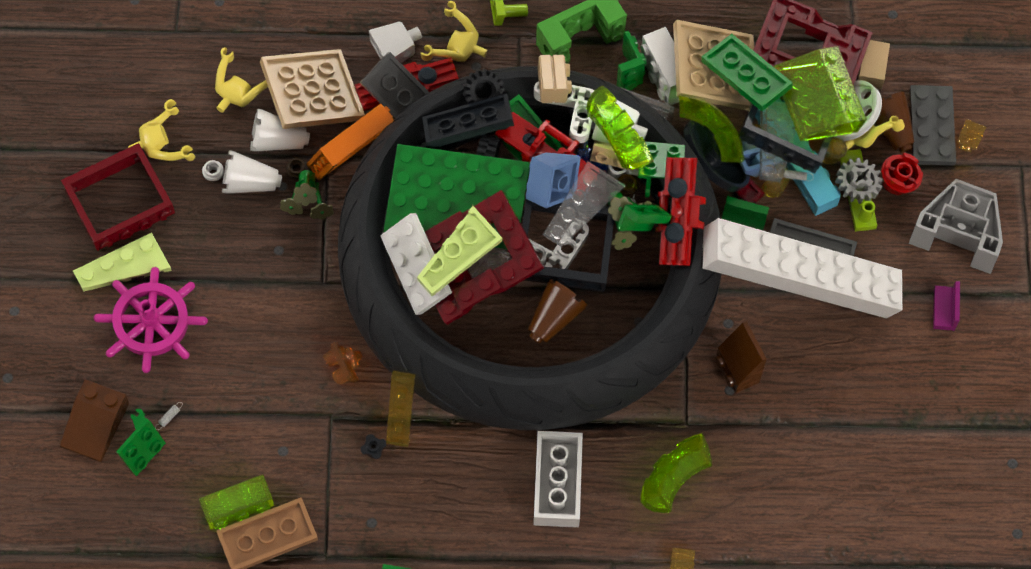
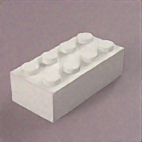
M538 431L533 525L579 527L583 433Z

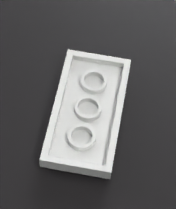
M410 213L380 235L415 315L423 314L452 293L447 284L434 296H431L417 280V276L435 254L416 213Z

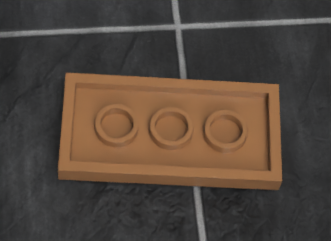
M302 497L216 531L231 569H247L318 540Z

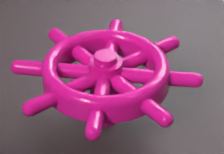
M157 267L151 268L150 283L139 284L129 290L119 280H114L112 286L122 296L117 301L113 314L94 315L95 322L113 323V328L118 338V341L106 351V356L111 358L125 347L129 351L143 356L142 371L144 373H149L151 370L152 356L164 354L172 349L182 359H188L190 356L189 352L180 344L186 334L188 325H206L208 319L204 316H188L183 298L194 290L195 284L188 282L179 291H175L167 285L158 283L159 268ZM157 295L167 298V301L156 308ZM148 296V300L138 301L139 298ZM131 305L139 313V315H130L124 313L127 310V308ZM174 305L179 316L164 315ZM123 323H138L127 334L123 329ZM162 324H176L177 326L170 334ZM145 330L144 343L133 340ZM154 331L164 340L153 343Z

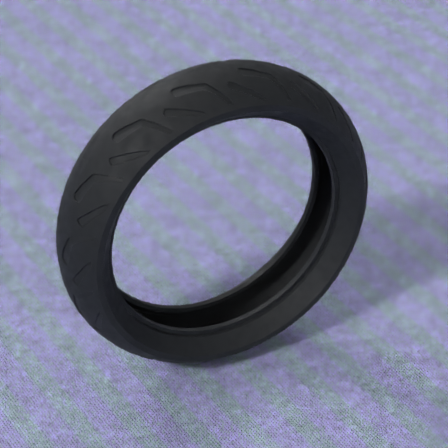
M517 66L488 70L500 77L499 79L502 80V86L505 92L502 91V94L507 93L509 101L519 94L542 122L547 119L556 129L569 135L572 115L569 113L571 107L542 103L534 98V86L539 81L538 66ZM570 70V77H567V81L571 80L572 85L593 89L597 94L596 106L601 111L609 96L637 110L640 113L637 125L648 129L644 141L685 145L684 158H697L686 140L674 126L646 102L612 83ZM470 76L445 84L412 103L397 115L394 121L380 133L361 159L346 193L338 231V262L344 295L358 330L380 362L411 391L446 412L483 425L516 430L557 429L584 424L625 408L656 388L678 367L696 344L706 326L718 294L721 273L703 269V230L692 229L690 266L670 265L669 276L653 308L644 319L625 337L597 354L563 365L517 367L486 361L456 348L434 333L418 315H415L414 310L410 307L400 290L394 276L389 254L380 236L384 233L397 144L428 148L422 117L469 104L463 96L464 89L462 86L466 83L464 81L465 78ZM480 82L475 89L476 95L479 98L489 96L491 85L488 82ZM579 126L578 134L582 133L583 127ZM590 132L587 141L594 144L593 134ZM475 136L461 142H454L432 149L452 151L470 141L481 138V136ZM631 137L628 144L638 146L634 169H639L641 140ZM697 158L695 196L706 198V205H700L699 220L705 223V227L717 218H720V212L708 176ZM639 178L646 186V179ZM651 178L650 193L659 206L660 197H658V192L664 190L665 179ZM672 199L669 200V202H668V213H669L670 215H671Z

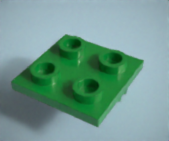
M641 141L638 178L646 179V198L650 196L651 178L665 179L666 157L684 158L685 145Z
M135 409L139 414L138 416L131 414L136 430L116 451L135 476L147 466L151 459L166 444L151 421L145 418V413L142 409Z

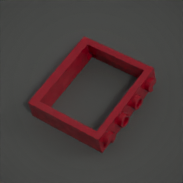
M139 143L61 180L67 196L97 251L105 247L109 248L113 243L121 239H128L133 233L146 230L152 224L160 220H167L166 217L175 214L171 200ZM141 162L163 203L97 234L75 192Z

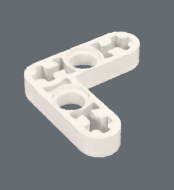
M538 81L534 86V98L541 102ZM572 85L571 96L567 98L565 103L552 102L549 104L574 108L569 137L572 140L585 143L590 135L597 94L593 89ZM587 113L589 117L580 118L578 114ZM579 126L583 127L581 134L577 133Z
M583 221L572 222L553 252L531 239L529 240L535 251L542 253L543 258L540 261L543 266L545 262V267H552V265L558 263L560 264V269H568L587 240L589 227ZM582 229V233H579L576 241H574L575 230ZM563 245H571L574 250L570 254H565L562 252L561 247Z

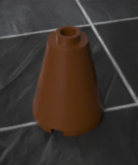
M905 92L891 94V97L887 99L882 98L881 112L875 122L876 126L888 122L891 116H897L898 119H902L905 125L903 130L896 132L890 128L882 134L895 151L900 150V153L911 150V145L915 141ZM872 108L867 110L868 115L871 113Z
M550 279L528 328V331L531 333L529 337L539 344L542 341L547 343L586 308L587 304L582 299L580 302L577 301L574 292L557 281L554 283L553 279Z

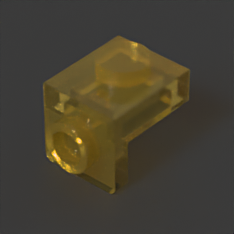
M966 119L957 143L960 144L959 148L970 153L972 149L977 151L986 127Z

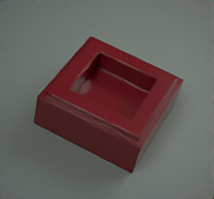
M750 179L749 183L740 191L734 192V195L740 200L756 203L764 196V192Z

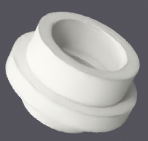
M210 160L203 166L202 173L205 179L217 181L223 176L224 168L220 162ZM211 170H217L216 173H210Z

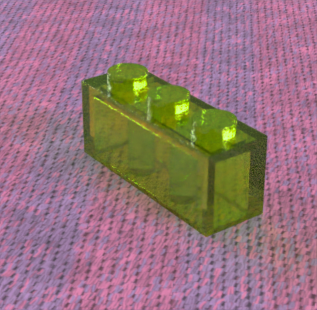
M264 475L199 498L210 530L213 528L216 530L222 529L229 522L245 520L250 514L262 513L274 506Z

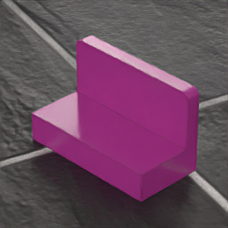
M955 281L953 287L935 286L933 295V329L955 331L960 320V281Z

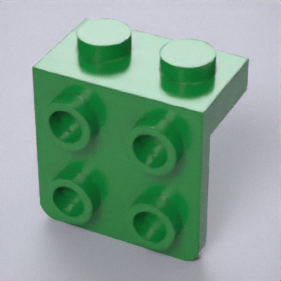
M629 31L624 32L622 52L627 62L618 65L616 84L617 87L627 91L643 84L645 64H647L645 55L642 52L640 53L637 48L638 43L635 36H631Z

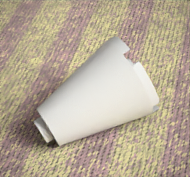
M257 109L252 129V138L254 139L251 141L250 151L303 149L304 145L309 143L310 133L306 132L305 127L283 129L279 116L262 109Z
M229 150L228 155H232L231 160H226L222 184L227 185L226 189L222 188V193L275 191L276 187L280 188L282 175L278 174L277 169Z

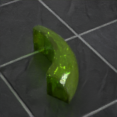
M602 85L597 88L588 99L587 115L602 131L613 148L621 166L626 169H637L654 162L643 137H640L637 131L632 128L635 123L625 109L622 110L615 103L617 101L616 97L606 87Z
M679 96L680 118L691 119L711 130L718 144L722 162L742 163L745 160L743 145L730 119L716 106L703 99L693 96Z
M702 433L676 444L678 448L668 455L663 454L653 465L654 470L649 479H645L641 491V503L647 509L658 513L672 512L673 500L680 487L694 474L712 467L710 450Z

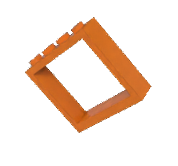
M379 104L320 148L306 164L315 173L316 178L320 181L375 140L394 121L393 116L389 112L390 109Z

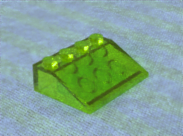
M838 46L818 49L773 66L793 82L792 89L786 92L783 97L800 141L857 133L867 120Z

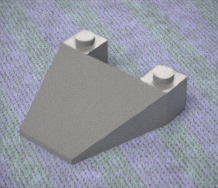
M955 179L920 212L909 244L929 251L934 237L975 252L970 267L991 274L1003 244L997 194Z

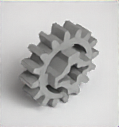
M857 158L855 162L849 159L847 164L843 163L836 173L838 177L835 183L840 184L837 190L844 191V198L850 196V202L857 199L858 203L861 204L864 199L865 201H870L872 198L875 199L882 189L880 184L883 178L878 177L881 171L874 170L875 164L869 166L867 159L864 163L861 162L860 158Z

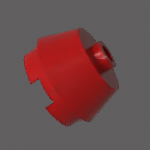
M908 153L888 157L881 169L884 188L894 195H903L915 191L920 186L923 172L918 165L919 161Z

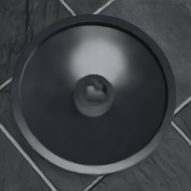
M696 116L686 123L684 139L697 156L708 178L717 186L730 192H738L744 188L750 181V175L745 174L736 155L738 144L731 135L718 123L704 116Z

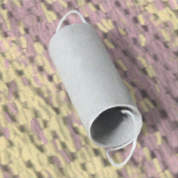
M784 170L785 173L781 177L806 181L807 173Z
M173 405L158 423L165 427L180 411V408Z

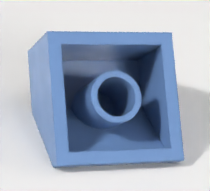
M547 152L532 157L529 166V179L526 185V199L544 208H549L574 198L581 157L578 155Z

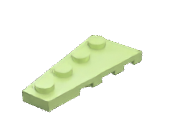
M472 206L466 217L456 226L452 235L446 239L441 249L417 276V280L431 296H434L500 244L502 237L478 210Z
M150 233L73 270L84 292L109 286L114 280L126 282L131 281V278L150 276L151 268L153 267L159 268V272H169L172 270L153 234Z

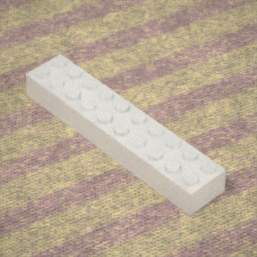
M720 218L704 227L703 269L883 318H889L903 310L902 270Z

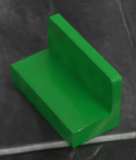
M728 196L722 219L763 231L769 207Z
M625 205L617 228L620 231H651L654 223L669 224L671 215L658 205Z

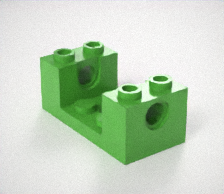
M586 0L538 23L536 45L542 55H564L565 63L568 64L571 58L569 48H571L572 41L570 38L576 33L587 31L595 25L606 44L612 41H619L625 32L627 14L618 0Z

